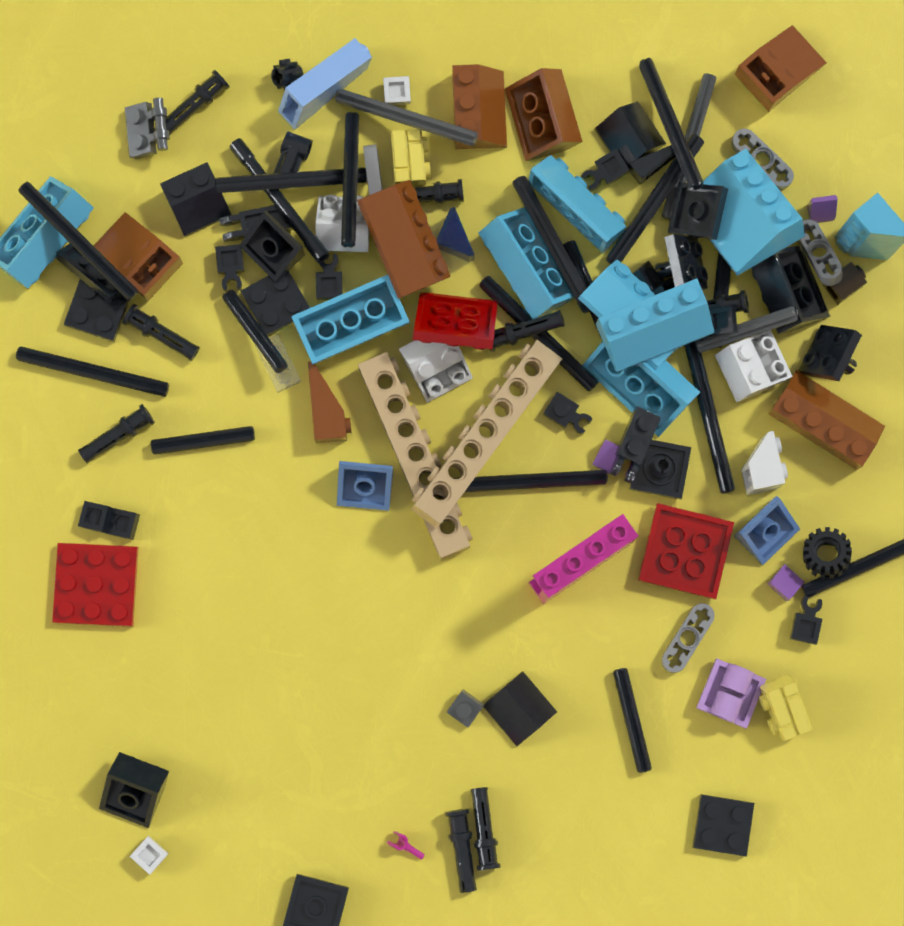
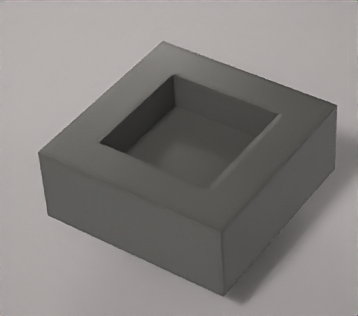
M462 689L447 713L466 727H469L485 704Z

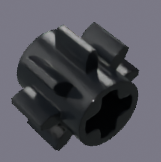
M290 58L279 60V65H274V69L271 72V79L274 85L277 86V89L284 88V91L287 86L303 76V70L298 65V62H291Z

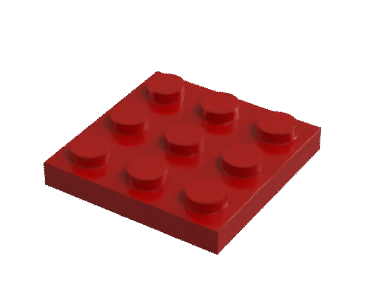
M420 292L413 340H418L422 343H443L452 347L459 345L468 346L478 350L492 349L498 303L494 300Z
M657 503L638 581L716 600L734 522Z
M58 543L52 622L133 627L139 547Z

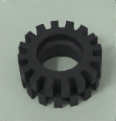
M825 527L823 532L821 528L816 529V534L811 532L809 539L805 540L803 547V561L806 563L807 570L811 569L814 576L817 573L820 574L821 579H825V575H829V579H834V574H837L838 577L841 576L843 570L846 571L851 562V542L849 539L846 540L844 533L840 535L839 530L834 528L833 532L830 531V527ZM823 545H831L837 550L838 555L832 561H823L818 557L817 550Z

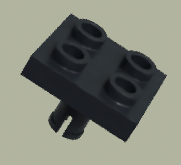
M676 234L664 237L669 261L655 265V270L661 269V271L656 272L657 277L662 280L673 276L675 287L697 279L702 290L708 289V273L703 266L701 257L703 250L698 242V238Z
M821 325L798 371L806 376L840 381L843 373L849 375L855 371L849 364L857 367V362L851 359L862 334L853 329Z
M651 440L642 464L639 465L636 476L630 483L629 490L681 500L691 447Z

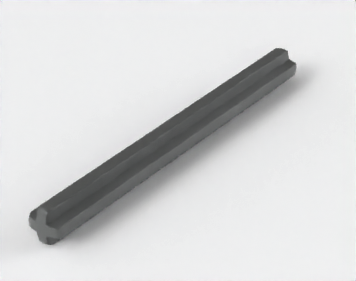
M703 74L685 134L686 141L692 134L700 136L716 82V76L712 74ZM682 174L666 198L662 217L665 219H671L679 182L686 183L684 174Z
M339 89L336 92L335 101L339 104L469 146H473L477 142L478 133L344 89Z

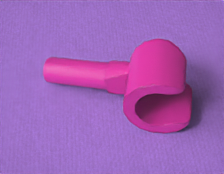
M393 831L394 834L398 835L399 840L396 844L387 841L389 846L397 850L404 849L420 860L423 859L425 854L411 846L405 835Z

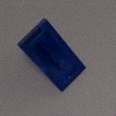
M455 207L449 210L437 237V245L439 250L470 262L474 260V252Z

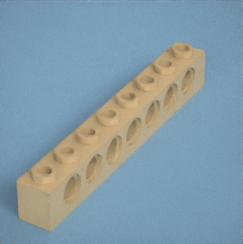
M536 340L532 346L527 343L518 355L522 359L517 366L512 364L503 377L507 379L502 387L498 384L488 396L492 399L487 407L482 404L473 416L477 421L472 427L466 425L458 436L462 440L457 448L453 446L449 448L443 456V459L446 461L441 469L436 466L427 478L431 483L425 490L420 487L411 499L415 502L411 510L433 527L437 528L443 522L562 360L560 356L540 341ZM524 367H533L536 375L529 376L525 372ZM509 387H518L520 389L521 396L517 397L512 395L510 393ZM501 406L504 408L506 416L500 417L496 415L494 407ZM479 427H487L491 432V436L488 438L483 437L479 432ZM464 447H471L475 451V458H468L464 454ZM452 467L458 469L460 479L451 478L448 469ZM439 488L443 490L445 499L437 500L433 496V489Z
M386 352L359 363L358 368L414 497L420 487L424 490L428 487L419 482V477L423 473L431 474L436 466L441 468V464L436 453L431 454L427 445L431 443L426 429L420 430L417 421L421 418L416 406H410L407 400L410 392L405 381L400 382L396 373L400 372L396 359L395 357L389 358ZM383 377H388L393 381V384L389 389H382L378 386V381ZM391 402H401L403 409L399 413L390 412L388 406ZM403 425H409L414 431L411 436L402 437L398 433L399 428ZM420 449L424 453V457L420 461H412L408 456L410 451ZM439 488L433 489L434 497L445 499L443 490ZM458 503L454 505L443 520V522L451 521L455 525L453 533L444 534L440 530V525L435 528L424 520L440 560L470 548L469 541L473 540L467 525L462 527L458 517L462 516Z

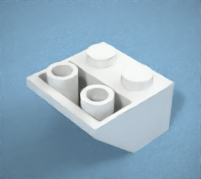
M335 195L319 196L316 236L328 251L368 252L370 231L358 202L355 246L352 248L343 247L341 245L343 197ZM357 196V200L364 198L362 196Z
M771 330L731 344L715 355L736 402L757 395L793 377Z
M414 340L399 348L408 370L427 403L473 378L459 346L452 347L443 343H422Z
M774 431L768 432L759 441L741 469L747 495L776 490L784 485L785 479L788 478L786 465L781 463L779 453L782 452L779 437H775Z

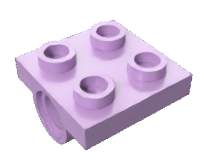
M716 658L696 708L747 729L761 694L760 687L765 684L766 679L743 667Z

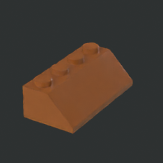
M410 180L395 184L357 200L398 299L451 277L448 266L437 245V240L428 224L427 216L420 205L416 190Z
M796 370L768 414L852 468L858 470L863 467L877 445L885 425Z

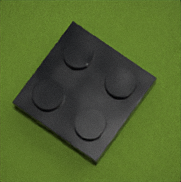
M679 182L667 233L717 240L728 188L703 184L701 189L692 191L687 183Z
M289 271L277 282L268 275L241 290L250 310L267 336L292 324L293 315L310 308Z
M80 279L64 325L115 342L129 300L122 296L110 304Z
M700 794L692 848L747 857L755 803Z
M297 873L283 926H339L349 887Z

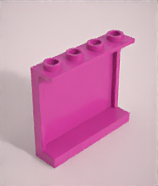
M622 514L534 574V579L529 584L544 605L630 546L638 537V534L624 514Z

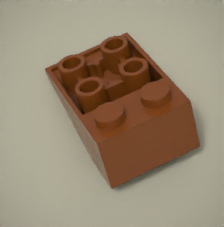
M792 25L744 60L738 66L735 76L761 105L770 112L827 62Z
M126 212L94 245L147 301L158 292L183 264L180 256Z

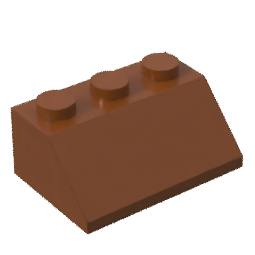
M479 64L452 65L454 125L478 133L475 145L469 146L455 141V150L507 148L504 71Z
M541 68L505 88L525 161L564 152L583 142L562 69Z

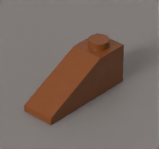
M309 361L308 370L315 442L347 441V434L352 433L350 417L345 418L343 408L318 368Z

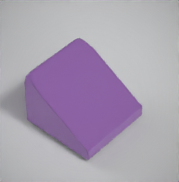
M837 196L812 198L807 205L809 220H814L817 223L835 220Z
M605 439L592 465L601 470H606L610 474L618 445Z
M784 564L767 584L787 602L794 596L804 581Z

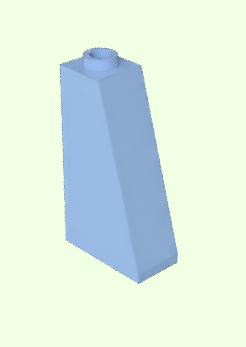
M354 38L285 88L278 112L294 130L334 98L339 89L347 87L368 69L372 59L368 48Z

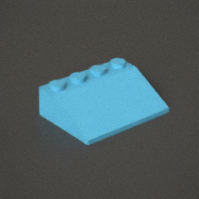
M747 149L723 161L703 181V184L728 188L717 240H709L737 276L805 237L803 218Z

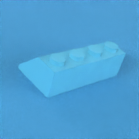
M552 155L548 156L530 170L528 182L603 254L625 231V220L616 211L612 213L605 206L606 202L597 193L593 195L587 189L588 186L581 177H574L568 171L569 167L560 158L555 159Z
M51 176L39 190L76 229L88 219L90 212L94 209L74 189ZM28 203L0 237V269L26 288H29L39 279L45 267L54 261L56 252L68 241Z
M877 193L852 213L834 237L837 240L838 248L842 252L848 253L851 257L888 260L904 244V222L880 194Z
M525 207L497 216L478 232L484 245L491 252L498 267L511 284V288L516 292L526 312L532 319L550 314L574 299Z
M616 260L594 280L578 299L597 317H602L652 297L655 294L646 283L634 276L625 264ZM678 348L646 360V362L656 370Z
M388 275L292 316L293 323L313 365L410 323Z
M697 279L599 317L596 322L597 329L616 373L714 334L708 303Z
M603 341L583 364L632 413L635 407L639 406L661 417L655 431L658 437L700 393L667 361L662 363L656 370L644 361L616 373Z

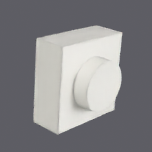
M409 76L383 78L385 103L391 105L411 104Z
M148 836L130 857L150 875L169 853Z

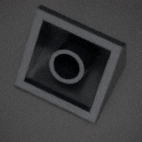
M638 101L618 107L595 128V131L609 152L617 148L627 165L666 145V142Z
M267 210L263 211L239 245L275 282L279 281L305 256L303 247Z
M523 671L483 706L516 746L526 740L557 713L555 708Z

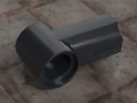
M288 131L283 139L280 149L281 155L274 173L299 172L302 163L309 156L313 140Z

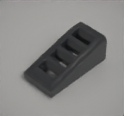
M672 145L629 163L630 174L639 184H643L676 157Z

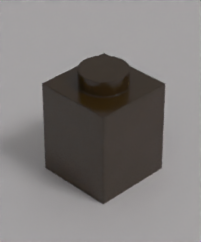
M852 261L842 268L843 278L838 284L832 286L822 284L837 305L863 288L867 283L865 280L866 274L858 265L855 266Z

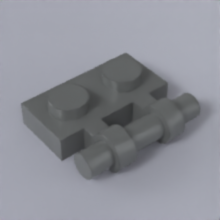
M163 98L153 99L154 108H152V103L149 102L125 107L129 158L139 159L157 154L156 144L158 151L168 150L167 141L170 137L169 131L166 130L165 118L167 117V108L164 107Z

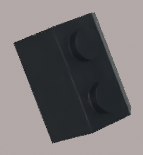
M208 162L160 183L185 237L219 222L223 217L232 215L223 194L217 193L215 190V177Z
M119 752L107 774L99 809L149 828L165 789L169 771Z

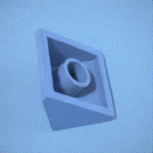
M339 461L337 506L389 511L393 466Z
M776 496L740 529L734 537L760 564L764 565L800 528L781 499Z

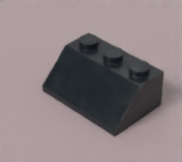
M801 245L786 247L751 267L752 275L758 283L762 293V300L766 304L769 313L791 306L796 310L798 320L775 328L778 334L791 332L830 317Z

